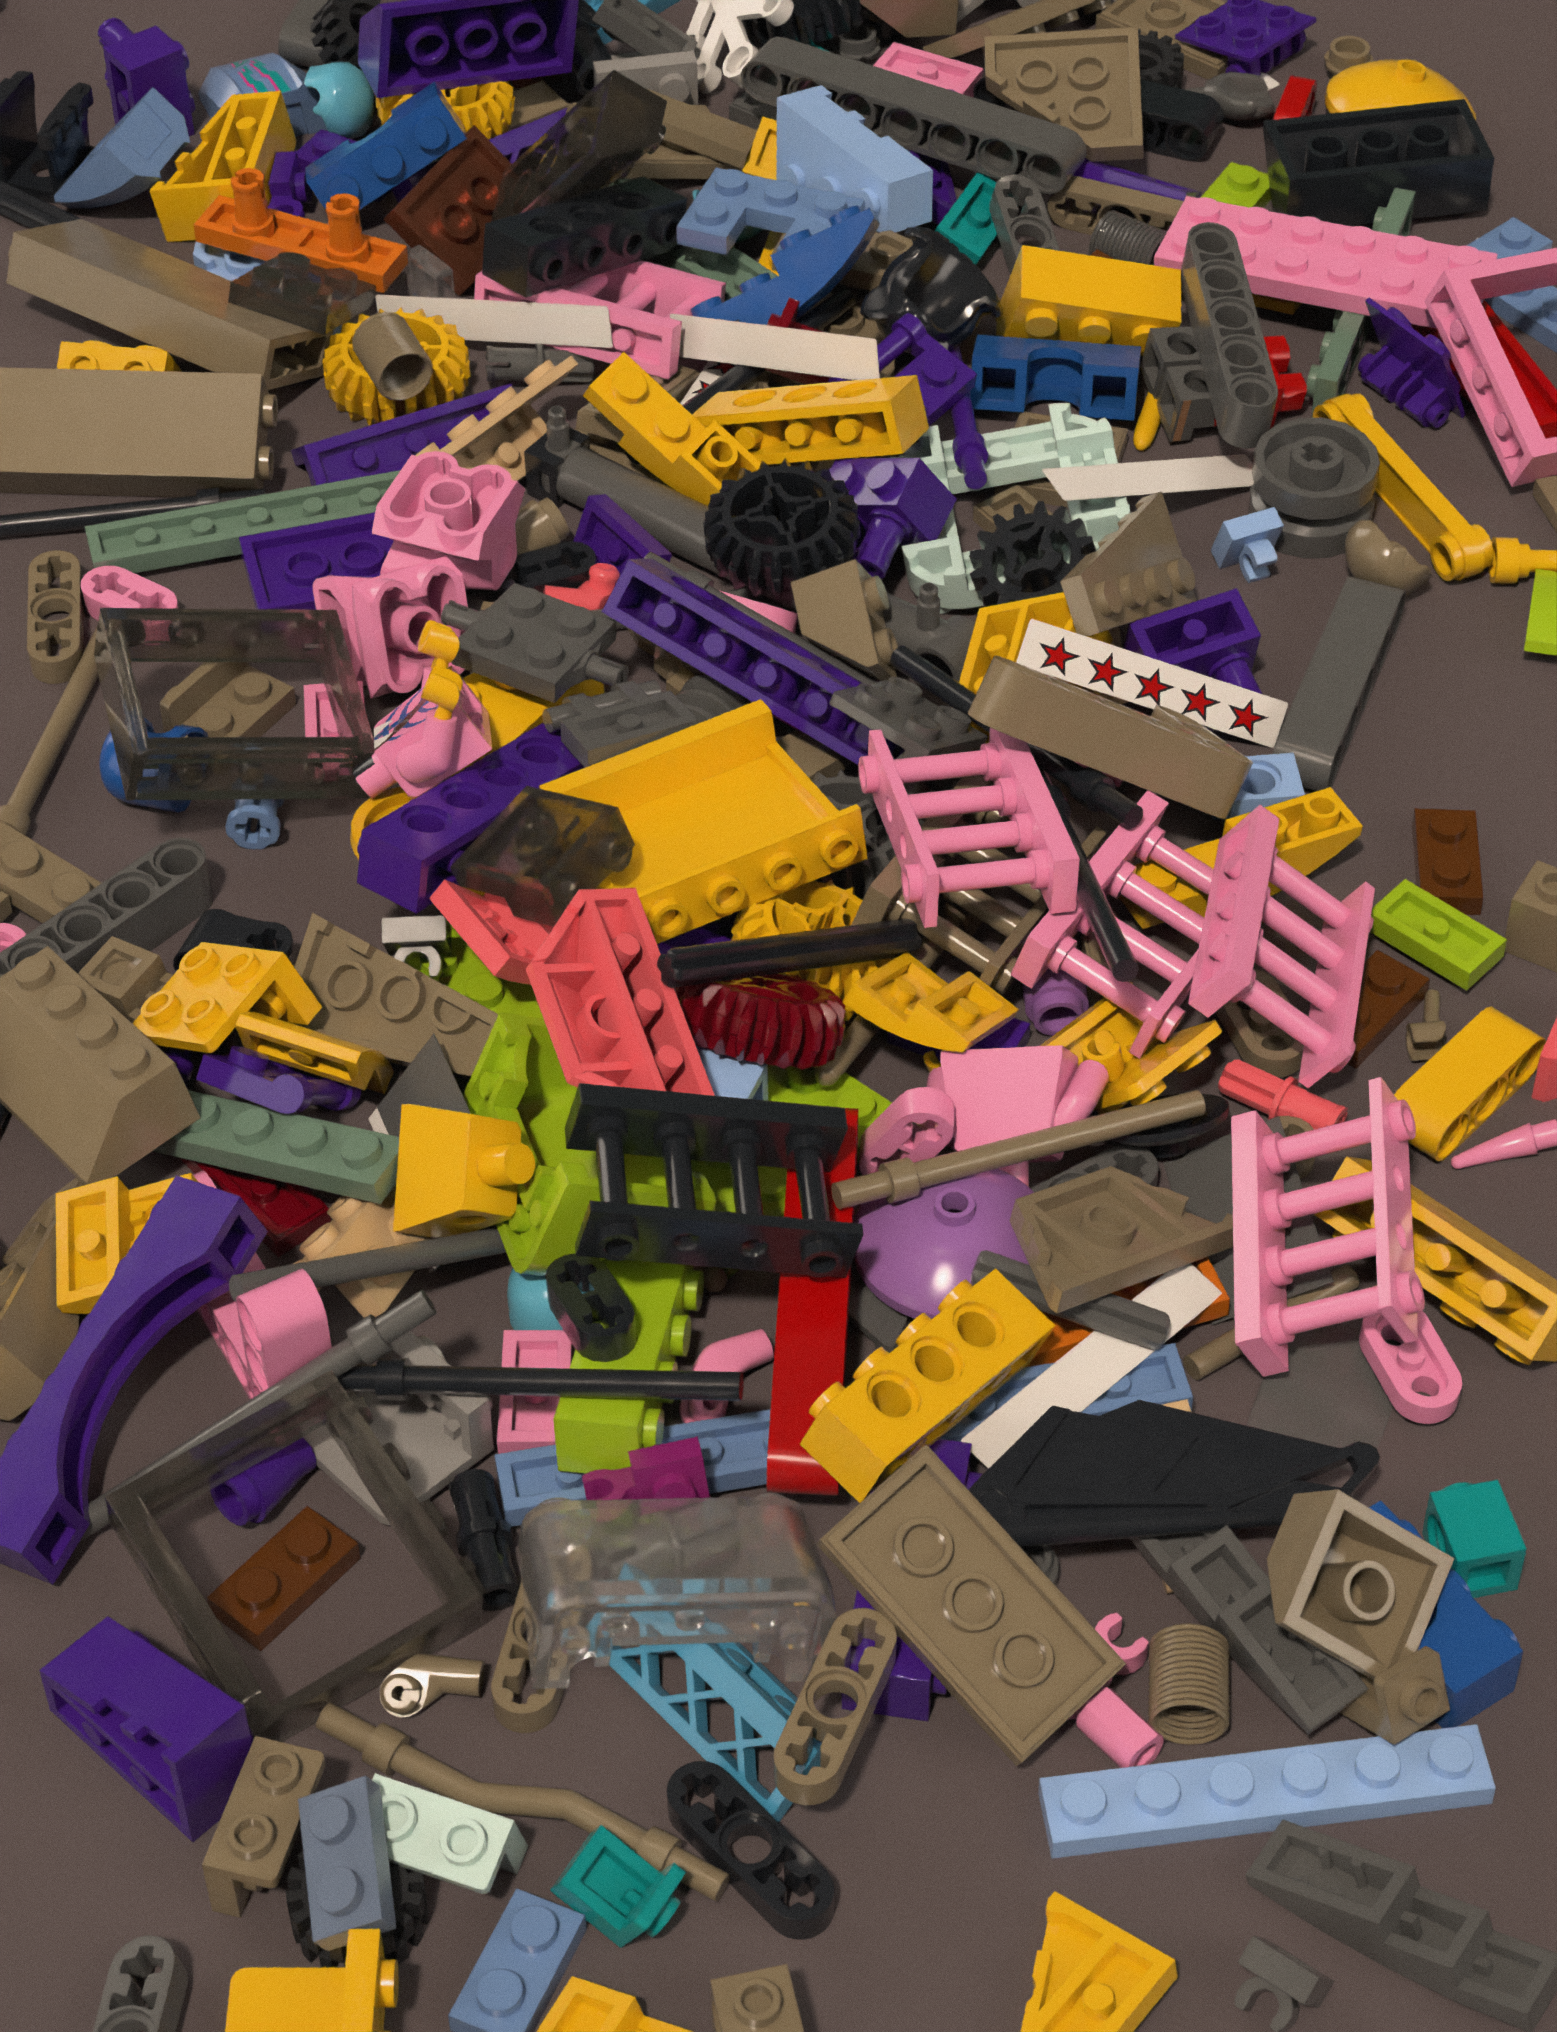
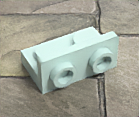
M376 1773L374 1774L372 1780L380 1785L388 1860L390 1863L480 1894H486L490 1891L499 1868L518 1874L528 1845L514 1820Z

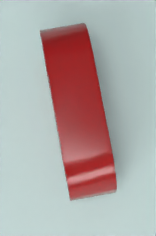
M1290 76L1273 120L1312 116L1317 93V80Z

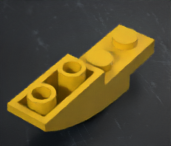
M625 352L594 380L583 394V397L624 434L618 444L675 491L706 506L710 503V495L720 493L723 479L737 481L740 467L751 472L758 471L761 462L715 419L705 427Z
M1331 787L1264 807L1279 818L1275 847L1278 849L1277 856L1304 876H1307L1337 855L1358 838L1362 832L1363 825ZM1251 812L1226 819L1222 837ZM1219 839L1184 849V851L1214 869ZM1153 860L1134 865L1137 867L1136 875L1202 917H1205L1208 902L1207 894ZM1268 882V887L1271 890L1270 896L1282 891L1271 882ZM1120 895L1119 899L1142 929L1164 923Z

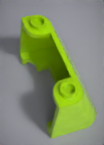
M499 1012L463 1097L471 1114L518 1122L521 1128V1143L527 1145L534 1155L535 1170L533 1176L528 1182L518 1184L515 1214L512 1219L498 1223L496 1226L515 1272L545 1276L548 1266L554 1260L564 1255L575 1253V1242L589 1201H600L596 1152L566 1149L565 1125L577 1087L566 1082L544 1019ZM624 1154L628 1203L668 1207L664 1167L660 1158ZM692 1171L696 1210L715 1211L717 1201L714 1190L710 1187L703 1173ZM599 1258L602 1262L608 1261L605 1258Z

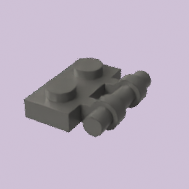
M633 680L613 684L611 691L592 697H587L584 693L565 697L562 700V705L544 709L542 714L547 731L551 733L561 730V742L585 768L698 724V719L671 691L661 692V688L656 680L640 684Z

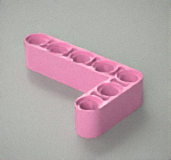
M204 1170L193 1174L199 1183L216 1188ZM256 1252L243 1273L266 1269ZM303 1268L237 1296L236 1302L232 1299L230 1291L197 1309L250 1400L332 1348L328 1319L322 1299L311 1277ZM320 1388L267 1422L265 1426L270 1434L277 1439L325 1418L340 1408L339 1392H324Z

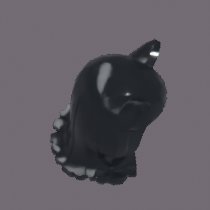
M921 226L908 227L904 235L912 240L913 245L889 264L879 286L873 288L865 296L860 310V314L865 319L876 321L883 339L892 333L893 323L906 313L912 314L922 322L927 333L948 351L970 337L983 316L991 314L995 321L1001 320L1004 316V310L995 289L965 253H961L958 247L950 243L949 239L941 233Z

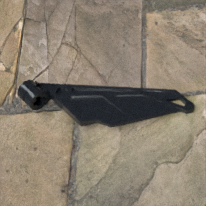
M1143 1400L1134 1401L1100 1416L1070 1411L1068 1408L1052 1405L968 1491L1020 1547L1219 1531L1226 1525L1230 1529L1279 1526L1282 1524L1294 1494L1338 1489L1352 1497L1375 1471L1380 1455L1376 1447L1360 1441L1343 1448H1337ZM1347 1463H1350L1354 1472L1341 1488L1306 1482Z

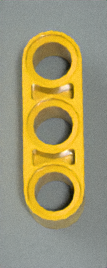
M1492 1006L1482 1010L1394 1094L1398 1101L1406 1100L1413 1113L1416 1136L1414 1139L1408 1140V1143L1438 1162L1450 1156L1531 1078L1538 1068L1540 1054L1546 1043L1545 1038Z

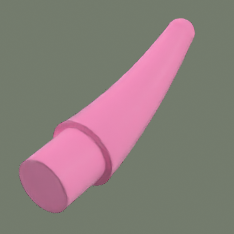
M1553 1119L1535 1125L1528 1123L1455 1155L1451 1159V1165L1455 1169L1539 1154V1150L1557 1146V1120Z

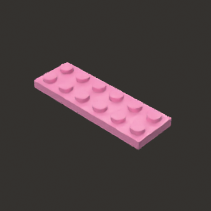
M1186 196L1154 255V265L1181 270L1188 232L1191 228L1199 223H1218L1229 228L1237 238L1249 286L1253 294L1368 316L1370 314L1365 300L1371 298L1386 310L1390 307L1398 309L1411 324L1437 329L1424 300L1445 269L1496 260L1498 254L1480 251L1471 246H1453L1426 241L1417 236L1405 237L1373 231L1363 226L1351 227L1320 221L1314 217H1297L1270 212L1261 207L1249 208L1218 202L1212 198Z

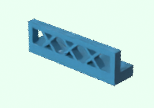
M624 1564L577 1634L707 1762L717 1764L726 1770L777 1822H780L793 1802L786 1799L778 1791L777 1787L770 1793L757 1781L755 1748L769 1746L775 1748L798 1698L663 1569ZM624 1604L638 1615L640 1647L623 1649L606 1633V1630ZM657 1635H658L665 1643H663V1644H658V1642H657ZM676 1652L685 1661L687 1693L670 1695L660 1686L658 1654ZM640 1657L641 1666L633 1658ZM705 1681H706L714 1690L705 1691ZM724 1699L734 1709L736 1741L718 1742L708 1733L706 1701ZM688 1703L689 1713L680 1704ZM753 1728L762 1736L761 1738H754ZM813 1737L811 1753L803 1765H796L797 1773L807 1775L813 1766L820 1767L821 1741ZM737 1750V1760L728 1751Z

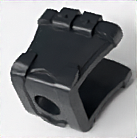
M18 71L10 79L4 78L1 81L0 180L48 203H56L54 195L95 148L90 146L88 132V108L94 102L92 87L89 84L79 82L69 89L47 116L39 132H37L33 72ZM48 169L50 176L40 177L34 174L40 170Z

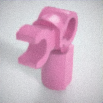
M1118 1613L1105 1616L1098 1622L1095 1630L1126 1663L1115 1675H1127L1136 1672L1144 1665L1147 1659L1149 1641L1141 1637L1132 1645L1123 1648L1112 1644L1111 1642L1121 1634L1122 1617ZM1111 1678L1068 1720L1077 1719V1728L1120 1768L1149 1765L1157 1758L1164 1743L1163 1736L1113 1689L1108 1687L1113 1680Z

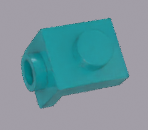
M600 1825L589 1834L550 1891L574 1911L584 1914L586 1920L618 1947L622 1948L643 1932L653 1938L662 1930L680 1905L681 1901L672 1893L686 1872L676 1863H672L659 1872L604 1826Z

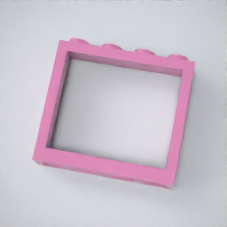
M1557 248L1445 269L1424 300L1444 345L1451 354L1452 362L1511 487L1535 482V479L1557 475V437L1545 439L1480 300L1557 285Z

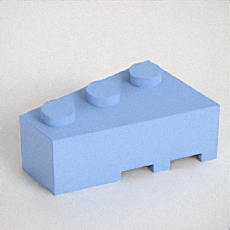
M822 85L777 97L776 180H786L794 185L822 191H836L845 196L865 200V210L870 208L877 215L880 222L876 230L879 233L889 230L899 232L906 230L908 227H915L932 221L933 170L889 136L880 138L864 125L865 118L855 110L846 112L831 100L832 93Z

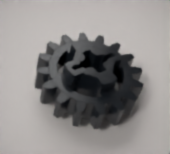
M1038 501L1033 513L1025 514L1020 503L1014 505V518L1008 521L999 514L994 515L992 518L996 530L993 533L980 530L977 537L982 549L970 551L969 555L974 568L970 576L976 591H980L979 594L983 605L988 607L1063 592L1060 581L1087 554L1096 552L1092 536H1087L1088 533L1084 521L1081 518L1071 521L1067 508L1062 505L1052 515H1049L1044 501ZM1064 544L1071 551L1070 563L1065 562L1063 558L1062 546ZM998 564L1004 567L1003 574L1006 580L1003 584L997 578Z

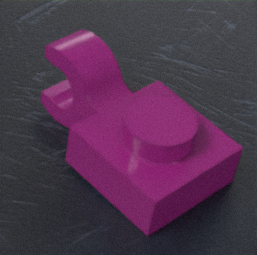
M698 1436L628 1451L631 1467L615 1470L599 1469L582 1476L593 1528L614 1526L623 1521L635 1507H639L642 1521L711 1507Z

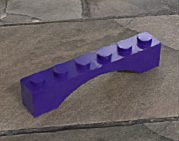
M176 1175L162 1199L153 1207L147 1223L127 1255L118 1263L114 1276L91 1313L82 1321L76 1337L54 1372L44 1382L41 1393L18 1430L9 1438L5 1450L0 1457V1564L53 1585L90 1525L88 1487L91 1460L102 1424L120 1388L141 1359L174 1326L202 1305L229 1291L231 1276L244 1272L268 1232L240 1196Z

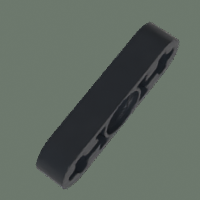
M695 1761L681 1766L672 1774L667 1785L668 1817L673 1827L711 1865L730 1874L729 1884L781 1935L791 1939L804 1940L816 1937L825 1931L834 1916V1883L826 1869L719 1765L707 1761ZM694 1792L700 1798H705L711 1793L714 1794V1811L723 1821L717 1832L716 1815L701 1802L688 1807V1794ZM753 1835L767 1841L771 1847V1852L762 1861L748 1864L733 1858L729 1853V1847L738 1838ZM783 1867L784 1883L796 1895L803 1897L810 1892L814 1893L813 1907L808 1909L800 1902L787 1907V1889L777 1878Z

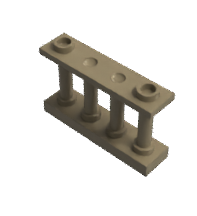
M983 775L962 777L952 790L993 786L994 783L993 781H985ZM997 810L927 818L921 825V829L924 831L970 826L969 824L972 821L977 824H983L984 821L987 823H997L1010 820L1008 816H1000ZM1097 826L1081 845L1089 861L1096 854L1107 832ZM997 849L947 854L952 858L958 854L972 864L1011 860V858ZM944 854L932 855L937 868L944 867L945 859L942 858ZM895 855L869 886L851 925L905 918L911 919L917 924L918 933L982 973L979 979L992 989L1004 994L1015 979L1010 974L1028 935L1047 914L1049 909L1040 889L1033 890L1030 884L1008 886L1035 903L1024 917L980 889L940 893L1007 937L996 952L939 915L937 927L924 928L915 903L907 904L905 902L901 884V867Z

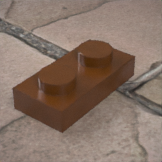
M1415 808L1412 834L1416 885L1465 915H1481L1483 888L1476 810Z
M1376 950L1364 962L1353 1039L1356 1047L1351 1059L1347 1063L1348 1065L1357 1069L1424 1000L1425 993L1429 989L1430 978L1379 950Z
M306 1506L207 1597L209 1612L261 1652L361 1559L359 1544L313 1509Z

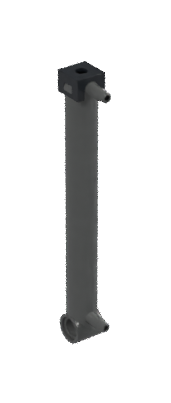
M553 406L548 410L547 432L524 451L527 495L540 501L544 498H549L558 509L567 501L584 509L588 496L606 494L667 550L718 574V570L714 567V562L710 561V556L707 554L705 547L703 520L705 519V512L708 511V506L590 450V436L569 427V421L566 419V410L563 407ZM933 583L921 585L917 606L887 592L889 609L883 611L886 628L889 627L892 630L898 646L908 647L959 682L975 622L961 615L951 616L948 620L940 618L938 587ZM765 590L760 594L797 613L793 591H784L779 600L769 590Z

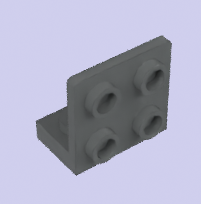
M890 677L888 680L871 684L861 683L857 687L834 691L829 702L830 705L872 730L881 729L885 738L905 749V752L899 755L897 759L978 751L981 745L985 744L988 739L986 734L970 726L971 719L965 713L952 707L933 704L921 697L923 691L920 687L898 677ZM961 778L904 783L903 785L907 794L952 790Z

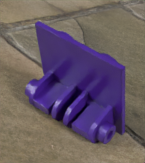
M1228 0L1224 5L1207 15L1197 18L1193 24L1175 34V39L1228 56L1226 73L1238 72L1260 76L1261 72L1266 73L1286 58L1302 50L1303 43L1306 40L1304 30L1316 23V17L1296 12L1290 6H1277L1261 0Z
M1367 298L1365 302L1381 349L1375 355L1369 353L1360 360L1358 371L1361 373L1362 381L1381 395L1384 394V397L1390 402H1395L1398 408L1404 410L1424 427L1432 425L1438 428L1442 426L1448 419L1449 410L1463 418L1466 414L1459 395L1461 385L1452 373L1449 364L1451 354L1447 347L1434 335L1428 334L1424 337L1415 331L1409 320L1398 309L1390 307L1386 310L1371 298Z

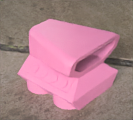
M432 451L425 452L419 456L411 455L376 506L372 534L394 540L381 567L380 575L447 556L463 574L465 589L498 590L516 561L515 523L525 488L518 481L512 480L510 473L505 468L497 465L486 464L467 469L459 467L457 460L445 452Z
M447 556L377 577L328 575L318 578L313 582L312 589L328 683L363 681V687L367 685L370 699L391 692L408 693L415 689L419 683H422L424 667L432 666L434 657L418 651V642L426 622L433 620L442 624V610L446 603L449 604L450 600L468 607L463 574ZM446 625L453 630V632H455L458 638L465 632L455 627ZM452 662L449 663L448 667L452 665L455 668V670L459 673V675L462 674V672L465 670L461 667L453 665Z

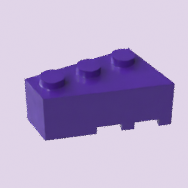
M108 1616L39 1670L50 1711L191 1842L196 1841L221 1819L254 1740L249 1731L245 1706L154 1647L141 1633L137 1631L131 1632Z

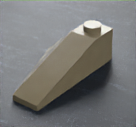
M75 1178L56 1193L84 1185ZM56 1193L42 1202L2 1257V1262L7 1266L0 1271L1 1420L11 1421L34 1404L42 1391L44 1382L54 1372L78 1333L80 1314L62 1313L57 1307Z

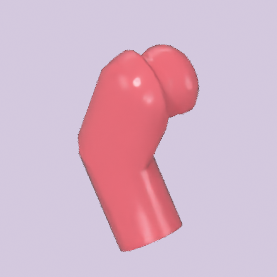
M596 563L589 570V580L585 581L578 588L545 585L543 594L588 610L602 609L616 585L620 573L611 564Z

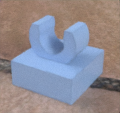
M1275 507L1223 521L1211 548L1219 569L1239 564L1241 572L1248 583L1269 578L1270 571L1267 565L1274 564L1278 560L1274 546L1284 527Z

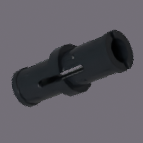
M483 1469L466 1470L454 1477L455 1482L449 1483L450 1496L452 1497L459 1522V1530L455 1536L458 1554L467 1560L473 1582L472 1586L476 1605L485 1611L503 1610L515 1604L514 1598H517L520 1588L510 1557V1548L513 1545L511 1527L506 1520L502 1519L499 1512L493 1476Z

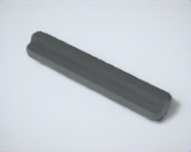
M988 1250L981 1251L975 1261L971 1273V1284L973 1286L996 1268L1040 1311L1152 1350L1160 1349L1168 1334L1170 1319L1166 1312L1111 1293L1056 1314L1049 1308L1030 1265Z

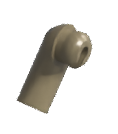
M415 1654L384 1679L379 1691L380 1701L388 1713L401 1718L410 1717L420 1712L444 1693L480 1697L484 1684L485 1662L484 1660Z

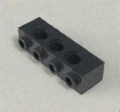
M641 176L485 223L482 275L524 297H529L682 248L683 245L677 244V225L686 213L687 198Z

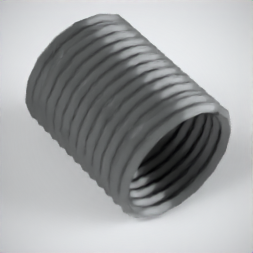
M1112 210L1106 213L1094 228L1089 243L1088 255H1091L1098 249L1116 260L1154 265V255L1167 231Z

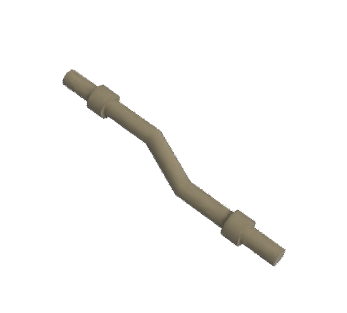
M331 1702L323 1708L317 1719L316 1728L361 1752L362 1762L387 1776L392 1775L396 1771L438 1795L494 1814L564 1819L588 1833L602 1825L659 1872L672 1863H676L686 1872L680 1883L717 1902L727 1888L730 1874L681 1848V1839L655 1825L646 1830L572 1789L477 1782L412 1747L408 1735L384 1722L375 1727Z

